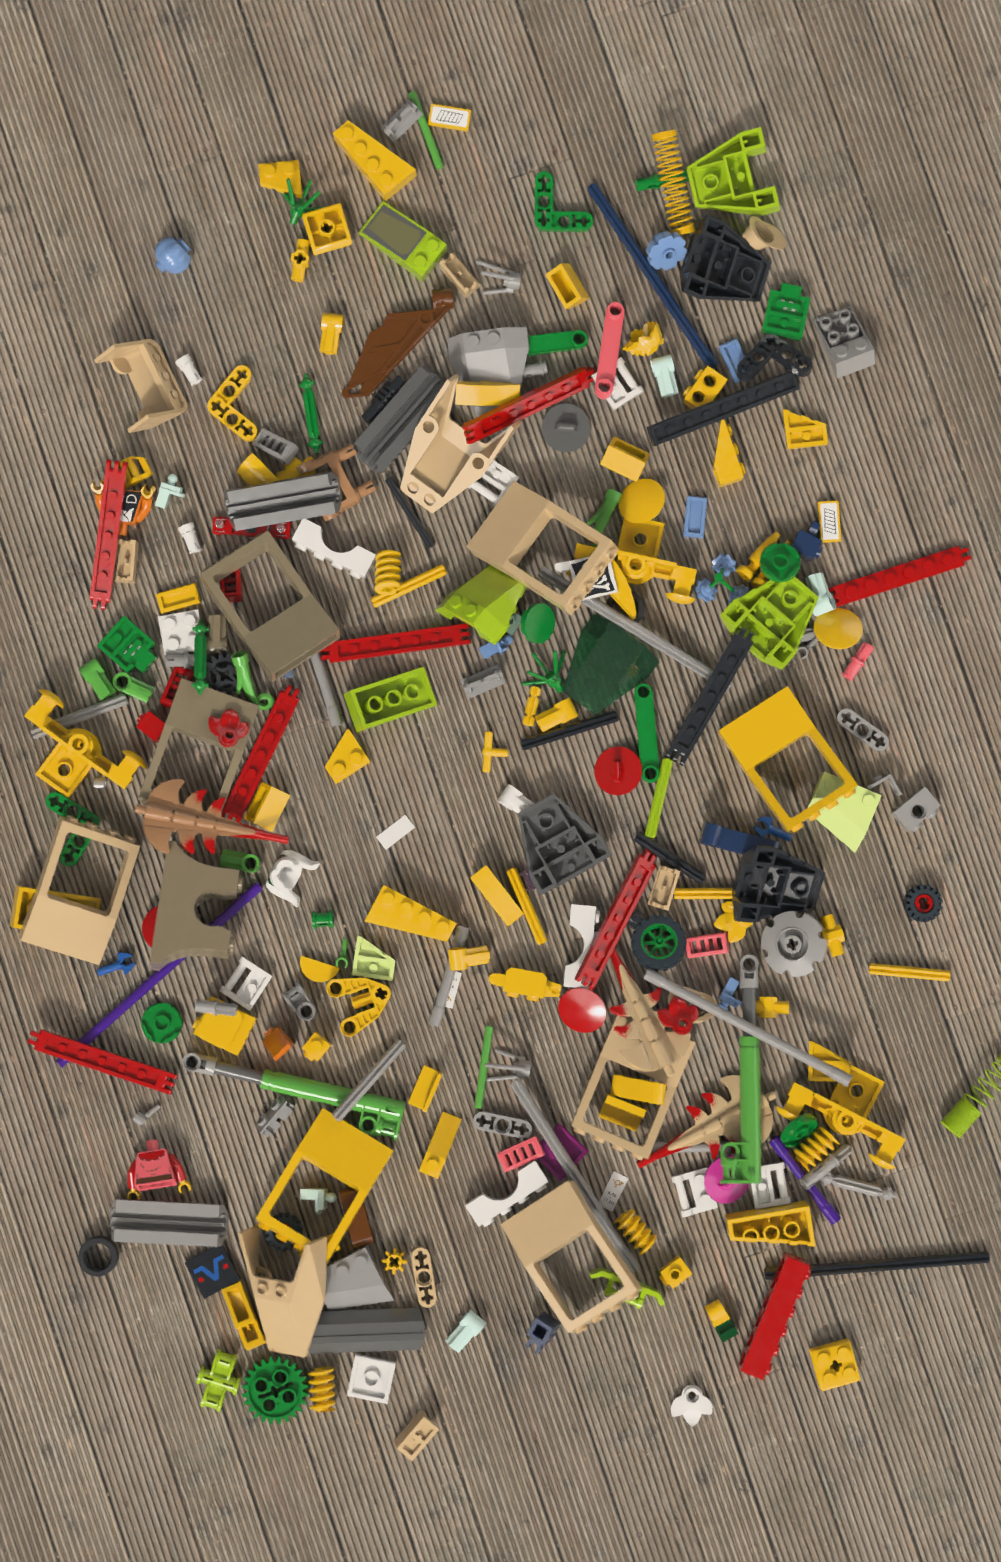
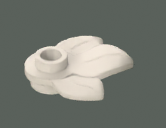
M687 1385L682 1390V1394L673 1400L671 1415L676 1417L683 1414L686 1422L692 1427L698 1423L701 1414H712V1404L707 1397L702 1395V1391L698 1386ZM693 1391L696 1395L694 1398H689L688 1393Z

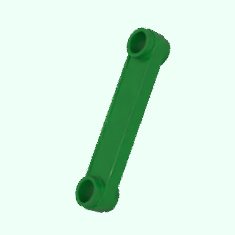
M582 330L528 336L529 353L527 356L581 350L586 347L588 336ZM576 336H582L585 341L582 344H577L573 339Z
M641 683L634 689L639 759L642 765L641 778L646 783H653L659 778L660 773L653 691L650 685ZM639 688H647L649 695L646 698L640 697L638 695ZM651 768L655 771L656 776L654 779L650 780L645 777L646 769Z

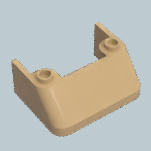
M153 339L113 344L94 359L95 363L110 361L114 371L122 375L128 374L145 408L138 412V422L127 429L129 433L151 429L181 415L187 410V402L159 344Z

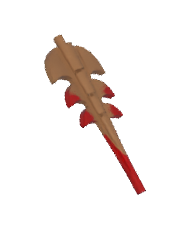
M172 779L161 783L151 792L147 806L136 804L135 813L145 815L143 829L147 840L155 849L165 854L170 853L169 837L173 831L178 832L181 845L191 854L195 852L193 842L197 834H202L204 846L211 854L215 853L217 835L269 840L288 844L289 836L267 832L221 817L222 806L226 800L225 797L214 801L207 812L203 811L201 804L203 797L207 793L206 789L192 793L184 804L179 803V790L185 783L182 779Z

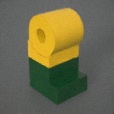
M719 1299L704 1306L722 1343L739 1334Z

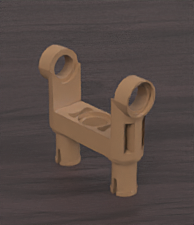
M351 443L336 452L331 450L314 460L311 459L296 467L301 475L307 471L310 473L327 464L329 470L339 478L340 489L346 500L341 502L340 511L335 514L322 516L325 522L360 503L361 498L376 491L375 486L366 489L373 484L371 479L354 488L345 475L341 462L357 455L355 449L347 453V451L354 448Z

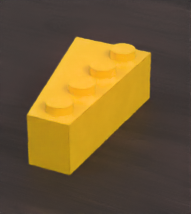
M349 120L333 132L334 141L385 202L417 176L415 168Z
M383 885L365 919V922L446 942L457 924Z
M806 1200L724 1214L727 1234L732 1241H760L773 1244L788 1243L789 1245L815 1246L810 1208Z

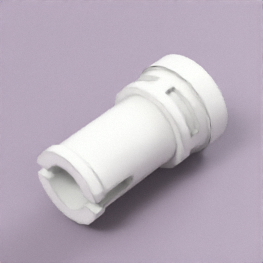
M189 354L182 356L175 362L180 370L184 372L191 386L203 380L193 366L194 363Z
M193 522L180 526L178 530L186 542L189 554L201 551L202 548L196 537Z

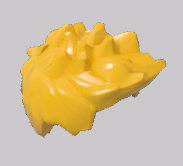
M651 321V323H645L640 330L634 329L631 332V338L622 349L626 350V352L630 351L631 355L636 354V356H639V354L641 356L653 354L657 351L659 345L664 343L658 323Z

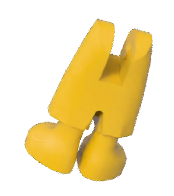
M774 532L750 555L748 559L751 563L748 566L739 565L736 568L737 574L742 579L750 582L760 567L761 553L767 546L776 543L780 534ZM788 540L785 542L786 544H789L790 546L792 545V543H791L790 541H788ZM760 572L751 582V585L754 588H758L765 584L768 578Z

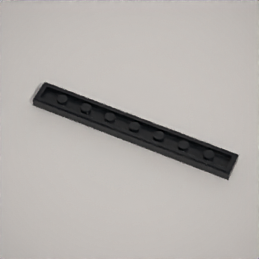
M788 371L649 425L646 428L652 446H657L800 390L796 375L792 371Z

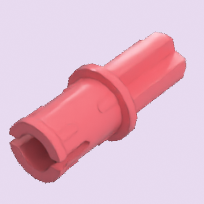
M864 642L855 656L851 657V662L841 675L853 681L860 668L865 666V661L874 650L873 646Z

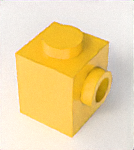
M316 1031L302 1047L305 1051L303 1055L311 1061L315 1059L318 1062L332 1044Z
M679 1254L659 1269L662 1274L659 1278L666 1287L670 1285L672 1289L692 1275L691 1270Z

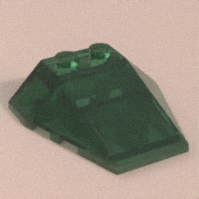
M593 614L581 631L562 691L596 715L638 684L645 681L656 668L659 661L646 646L616 624Z

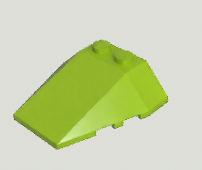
M489 565L450 592L435 610L450 620L455 616L474 627L481 638L496 645L508 630L511 616L513 613L515 614L517 602L523 596L526 586Z
M796 577L781 583L769 580L760 587L749 591V593L734 599L720 614V618L732 636L735 632L740 633L743 626L747 628L743 636L747 637L750 630L753 631L754 634L751 640L754 643L749 651L760 661L782 670L796 655L819 597Z

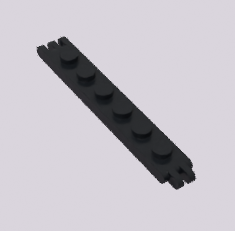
M744 626L740 633H734L665 754V757L669 758L672 752H674L675 755L672 759L674 762L677 761L679 756H682L679 763L681 766L685 764L754 643L751 640L754 634L753 631L750 630L747 637L743 636L747 630Z

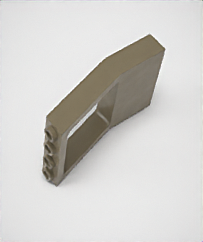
M269 531L257 534L252 541L240 545L235 552L223 556L219 562L213 566H207L200 573L202 584L245 647L272 682L340 639L339 628L311 594ZM267 552L271 555L301 600L254 631H249L216 583Z
M181 678L138 800H141V804L147 806L148 798L152 792L151 786L168 739L173 731L232 752V758L217 799L222 797L227 799L259 706L208 687L203 690L202 695H199L197 690L192 687L194 682ZM231 708L237 712L239 722L249 723V731L245 737L238 740L235 746L227 748L220 744L218 736L210 732L208 719L210 716L221 718L222 714ZM228 734L225 735L229 739L232 738V736Z

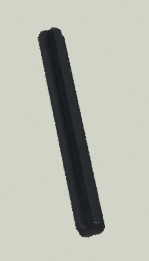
M612 711L522 739L520 744L523 750H528L618 722L619 717L616 711Z

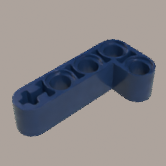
M707 822L703 823L699 839L700 844L742 855L754 845L772 846L780 849L781 842L723 828V826Z

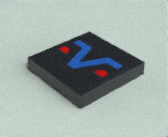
M223 1244L219 1247H211L185 1262L203 1299L241 1279Z

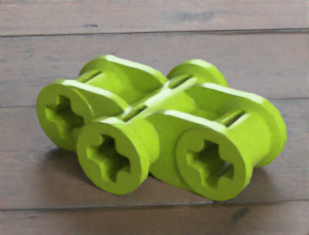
M217 1349L212 1370L201 1366L196 1384L204 1383L207 1386L200 1407L207 1406L216 1409L220 1413L226 1391L233 1392V1395L236 1396L241 1377L234 1378L231 1377L238 1354L231 1355L221 1352V1349Z

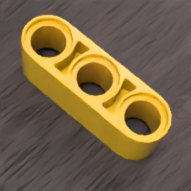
M613 1074L610 1095L664 1105L667 1084Z

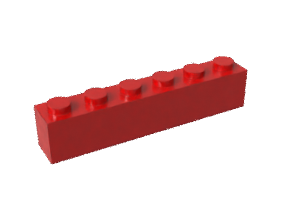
M784 1252L739 1361L738 1367L740 1372L764 1380L765 1375H769L772 1368L771 1360L779 1352L780 1344L778 1343L780 1338L784 1337L787 1332V1321L795 1313L796 1307L794 1304L796 1299H800L802 1296L803 1282L808 1280L811 1274L810 1264L807 1260Z

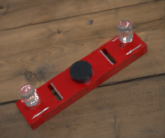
M216 516L213 517L212 534L255 537L259 533L269 531V525L239 531L234 530L232 532L233 528L229 519ZM291 522L271 525L270 534L273 538L290 539Z

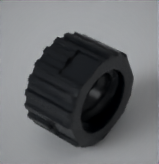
M636 909L632 913L627 925L634 929L643 919L644 914Z

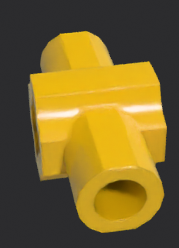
M297 239L296 251L291 254V263L293 265L292 281L304 282L305 270L310 267V258L308 256L309 240ZM300 257H303L304 261H302L301 264H298L297 260H300Z
M833 914L820 917L824 928L821 932V937L828 939L831 956L835 957L845 954L841 943L845 939L840 924L836 925Z
M760 996L759 1000H756V1014L763 1018H777V1014L789 1015V1001H777V997Z

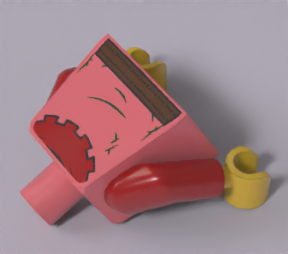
M158 1140L146 1141L147 1151L137 1153V1158L132 1161L127 1171L128 1188L130 1189L127 1199L130 1200L132 1199L131 1193H135L137 1200H139L141 1191L175 1186L177 1182H179L178 1190L181 1194H183L182 1185H187L189 1191L191 1190V1184L186 1180L187 1177L182 1164L174 1154L168 1153L166 1149H159Z

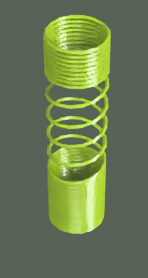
M1000 1052V1054L997 1055V1057H996V1059H997L1000 1063H1001V1052ZM992 1061L993 1067L1000 1076L991 1070L985 1069V1073L992 1083L978 1077V1082L985 1091L971 1085V1090L979 1100L964 1093V1098L961 1097L946 1116L940 1120L958 1138H961L981 1115V1112L971 1104L966 1096L988 1108L987 1104L978 1096L973 1087L991 1099H995L981 1083L980 1079L1001 1091V1088L987 1073L988 1071L1001 1079V1073L994 1065L995 1063L1001 1066L1000 1063Z

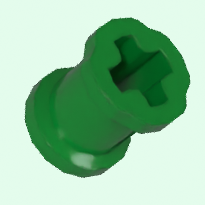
M333 909L329 910V912L320 913L312 911L313 929L326 926L334 928Z

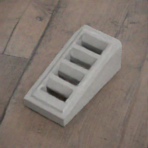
M263 427L252 444L287 465H290L299 450L293 442ZM267 436H269L267 442H266L265 445L263 446V445H262L263 442L265 441V439L267 438Z

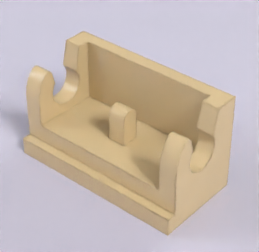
M450 253L448 259H443L439 262V268L466 299L481 285L454 253Z
M119 539L115 582L136 584L139 543L136 540L124 541Z
M659 865L647 905L666 911L669 910L680 871Z
M420 1410L394 1440L397 1450L413 1461L438 1432L439 1428L433 1419L430 1420L426 1413Z

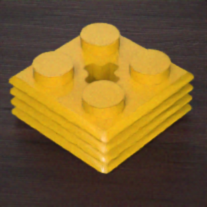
M341 203L302 214L314 255L352 244ZM328 225L329 228L333 229H330V232L326 233L325 231H323L325 230L324 226Z
M848 1338L809 1349L821 1391L861 1380L852 1345ZM833 1360H836L838 1363H840V1365L837 1366V1369L830 1367V1365L833 1364Z

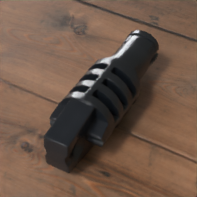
M399 375L392 383L387 380L371 399L372 404L363 413L361 418L370 425L399 392L398 388L405 380Z

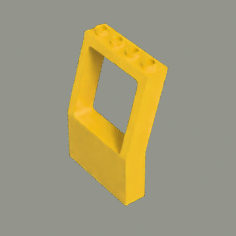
M788 686L721 728L718 732L745 775L787 833L791 830L795 833L804 827L802 823L810 819V821L817 819L821 816L820 811L825 808L830 810L839 804L837 800L843 796L847 799L856 793L854 789L857 788L858 784L816 729ZM808 736L839 777L843 786L795 817H789L755 768L797 740Z
M322 1108L257 1215L256 1222H258V1226L267 1232L269 1229L275 1232V1237L285 1243L287 1240L293 1243V1248L303 1253L305 1245L312 1242L270 1216L271 1211L300 1162L307 1160L358 1192L327 1245V1264L391 1158L393 1150L344 1120L337 1121L332 1116V1113Z

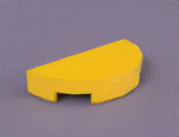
M305 956L300 958L302 972L314 982L329 981L340 970L339 967Z

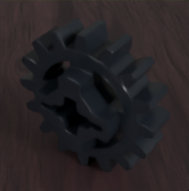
M219 651V656L216 657L214 654H211L212 660H207V674L204 680H207L206 683L212 686L211 689L222 693L226 691L230 695V690L233 689L236 692L237 676L232 672L234 665L230 651H227L226 655ZM211 670L216 674L214 681L211 678ZM221 671H228V675L224 674L223 676H221Z

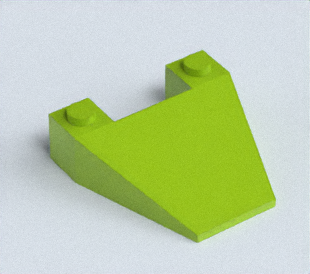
M761 127L740 132L686 167L696 208L756 216L781 211L775 186L755 191L747 158L767 153Z

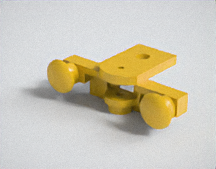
M624 519L617 547L619 550L613 560L623 572L628 584H643L653 577L674 581L673 593H665L666 597L679 604L693 603L695 599L689 597L691 586L695 582L697 569L678 566L675 562L657 559L665 523L651 520L644 523H632ZM637 534L645 536L646 542L643 545H638L635 542L634 537ZM577 543L573 559L589 557L597 547ZM570 570L566 571V575L572 579Z
M47 689L38 690L43 695L35 705L30 707L24 717L59 743L35 775L65 797L70 799L92 767L125 790L133 781L134 777L132 776L140 766L147 769V764L141 756L126 749L121 751L126 756L119 766L102 755L101 744L92 732L81 728L68 730L51 718L49 715L57 705L64 708V704L55 693ZM63 764H67L70 767V773L66 776H62L59 773V767Z
M851 1065L852 1079L846 1087L837 1082L829 1099L792 1082L786 1093L789 1096L783 1108L776 1105V1110L781 1116L793 1121L799 1116L804 1104L822 1112L826 1124L836 1133L852 1135L861 1132L877 1140L881 1144L875 1155L868 1153L870 1160L885 1169L896 1168L891 1163L897 1151L900 1152L906 1139L866 1119L885 1083L884 1081ZM854 1085L861 1086L862 1093L860 1096L855 1097L852 1095L851 1088Z

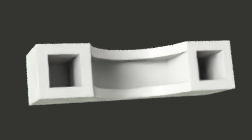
M302 519L292 538V541L296 543V548L304 552L306 549L312 551V556L321 561H324V559L331 561V566L342 570V568L349 570V575L360 580L361 577L366 579L375 562L376 554L360 546H356L353 550L345 553L334 552L327 548L323 542L322 527L307 519Z
M571 904L569 925L576 928L583 938V951L575 962L565 965L564 987L588 989L587 985L584 986L581 984V981H576L575 976L598 933L594 931L595 923H599L600 911H596V906Z
M536 1160L530 1161L517 1170L518 1183L510 1195L504 1198H492L482 1192L465 1203L467 1210L478 1227L482 1224L484 1227L495 1221L493 1217L499 1213L502 1216L512 1210L511 1206L518 1202L520 1205L529 1199L528 1195L533 1191L539 1193L547 1187L548 1179Z

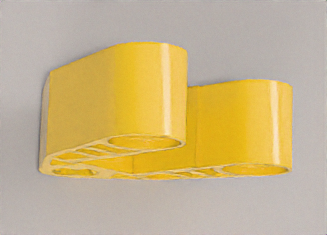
M366 977L338 978L328 982L326 991L328 995L334 998L352 994L365 988L369 989V992L351 998L355 1010L372 1003L375 1005L373 1008L356 1013V1015L343 1020L340 1025L342 1034L348 1037L354 1036L380 1016L391 997L389 986ZM337 982L341 985L342 990L339 994H334L331 991L332 983ZM378 988L387 990L385 999H382L381 996L377 997L376 992H379ZM347 1021L355 1024L354 1032L349 1033L345 1030L344 1025Z

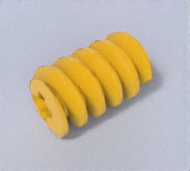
M393 550L377 552L375 557L376 585L374 587L376 593L394 595L397 592L395 589L400 588L401 584L397 582L401 579V576L398 574L401 572V568L398 567L401 565L399 560L401 558L400 552Z
M821 1126L819 1127L820 1134L812 1133L814 1140L809 1137L806 1138L808 1146L801 1143L802 1151L794 1149L795 1157L808 1172H810L808 1164L815 1167L814 1159L822 1161L820 1154L829 1155L826 1148L834 1150L833 1142L839 1144L830 1132Z
M632 1208L623 1212L612 1224L620 1223L617 1230L625 1229L622 1236L630 1235L628 1243L635 1241L633 1249L641 1248L638 1254L641 1256L652 1247L657 1235H650L651 1228H645V1221L639 1222L641 1219L640 1215L633 1216L635 1210Z
M334 1367L314 1368V1371L308 1373V1375L314 1376L313 1380L308 1381L309 1384L314 1385V1388L309 1389V1392L315 1393V1396L309 1398L310 1401L315 1402L314 1405L309 1406V1409L316 1412H332L336 1410L330 1407L335 1404V1400L331 1399V1397L335 1396V1392L330 1390L335 1387V1384L330 1382L335 1378L334 1374L330 1373L334 1371Z

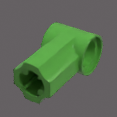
M96 657L78 668L87 683L91 684L101 701L109 698L116 692Z
M124 672L117 673L113 678V685L118 691L124 692L144 703H148L155 688ZM121 677L128 678L127 686L119 687L117 685L118 679Z
M223 849L220 857V866L256 873L262 868V860L254 854ZM250 858L256 860V867L254 869H249L247 866Z

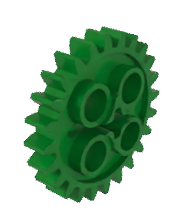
M272 1355L269 1358V1362L262 1358V1365L255 1362L254 1367L256 1370L249 1368L248 1372L251 1376L244 1377V1380L248 1382L242 1384L241 1387L247 1390L242 1393V1397H248L244 1405L250 1404L251 1407L248 1412L255 1410L254 1418L261 1415L262 1423L266 1418L269 1419L270 1425H272L274 1419L277 1420L279 1425L282 1418L289 1422V1415L296 1418L295 1410L302 1412L303 1408L300 1404L307 1403V1400L303 1398L309 1395V1392L304 1390L309 1387V1383H303L307 1375L300 1376L303 1368L296 1370L297 1362L290 1365L289 1358L285 1362H282L280 1355L277 1361H274ZM281 1371L286 1374L287 1378L284 1381H279L275 1374ZM258 1380L266 1381L267 1388H258L256 1382ZM288 1382L293 1383L291 1386L281 1388L278 1394H276V1392H271L270 1394H267L265 1397H258V1395L270 1392L273 1386H275V1388H279ZM286 1391H291L295 1398L287 1400L283 1394ZM272 1399L275 1402V1407L267 1408L264 1401Z

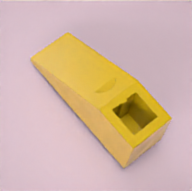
M724 419L719 424L712 468L719 488L742 481L744 478L743 474H745L744 465L742 462L739 463L737 455H739L736 443L732 444L730 438L732 436L731 427L725 423Z

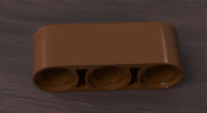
M351 1187L339 1190L344 1214H346L358 1194ZM364 1202L348 1228L354 1249L375 1243Z

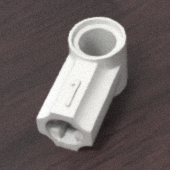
M510 784L507 785L497 799L500 804L516 813H520L535 804Z

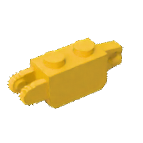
M510 967L506 970V974L493 973L488 977L489 983L503 987V991L507 992L506 996L518 998L519 994L526 995L527 1000L538 1002L539 998L559 997L561 992V985L547 980V977L541 972Z

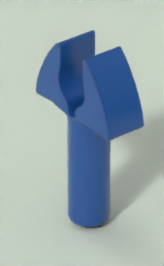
M772 817L757 819L764 822L766 827H768V829H760L754 826L755 831L760 837L765 838V835L770 833L788 842L791 840L792 834L772 825Z
M117 953L118 960L98 968V975L102 976L118 969L123 970L124 974H128L134 968L136 962L128 966L122 965V962L134 955Z

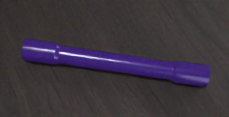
M777 1135L772 1138L769 1144L778 1156L784 1160L796 1178L799 1180L805 1176L806 1172L790 1153L789 1148L781 1141L780 1136ZM815 1184L806 1190L831 1225L841 1219L840 1215L825 1199Z

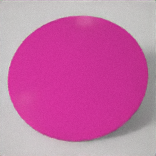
M726 1155L728 1158L734 1157L733 1155ZM721 1157L711 1163L704 1178L707 1194L712 1200L723 1204L732 1203L741 1198L749 1184L720 1183V1180L723 1179ZM729 1168V1177H730V1178H731V1168Z

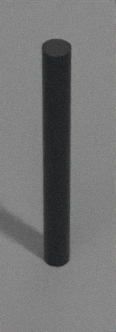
M387 478L385 480L387 486L426 547L430 549L435 546L393 478Z

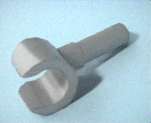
M817 637L813 638L804 647L798 648L797 652L800 649L806 650V655L801 659L806 658L811 647L819 641Z
M102 774L101 778H94L95 789L106 788V776Z
M158 1104L155 1105L145 1115L138 1112L134 1116L133 1121L138 1125H143L153 1113L160 1109V1106Z

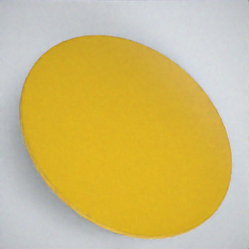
M639 479L637 482L634 481L623 490L618 506L621 515L627 521L644 523L660 513L665 502V492L662 486L655 480Z
M836 608L817 616L814 622V633L817 639L825 646L833 649H846L852 647L860 640L863 626L856 614L847 609Z

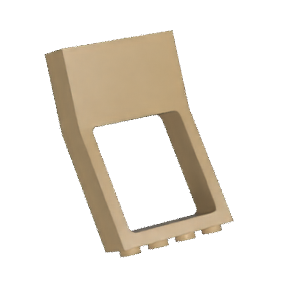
M513 481L466 546L474 556L511 576L570 616L580 607L582 600L592 590L597 579L603 575L605 568L615 558L619 550L611 539L553 502ZM552 518L559 520L598 545L563 594L556 593L516 567Z
M60 816L19 937L23 942L100 965L117 921L140 845L133 836L125 834L123 837L117 835V832L112 829L105 828V830L97 828L98 826L94 823L86 822L84 824L78 822V819L73 816ZM70 832L126 850L108 908L105 911L48 893L66 835Z
M616 1015L575 1112L571 1126L575 1127L573 1131L585 1136L586 1133L593 1135L592 1139L602 1144L605 1141L612 1143V1148L623 1152L626 1149L632 1152L631 1156L642 1160L644 1157L648 1159L696 1042L690 1040V1045L685 1055L677 1062L671 1064L675 1074L667 1077L664 1068L655 1071L635 1069L622 1058L620 1050L637 1047L640 1044L639 1039H626L614 1030L615 1026H624L631 1023L632 1018ZM608 1060H612L667 1084L664 1105L658 1106L642 1145L584 1121L585 1113Z
M566 1181L501 1224L525 1269L568 1333H582L587 1329L586 1325L592 1321L594 1324L605 1318L603 1314L608 1311L611 1313L622 1307V1302L634 1300L639 1296L638 1292L643 1290L598 1223L575 1181ZM589 1232L624 1286L612 1296L579 1317L574 1318L542 1270L540 1262L584 1233Z

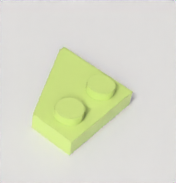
M357 936L352 975L393 981L396 960L363 937Z

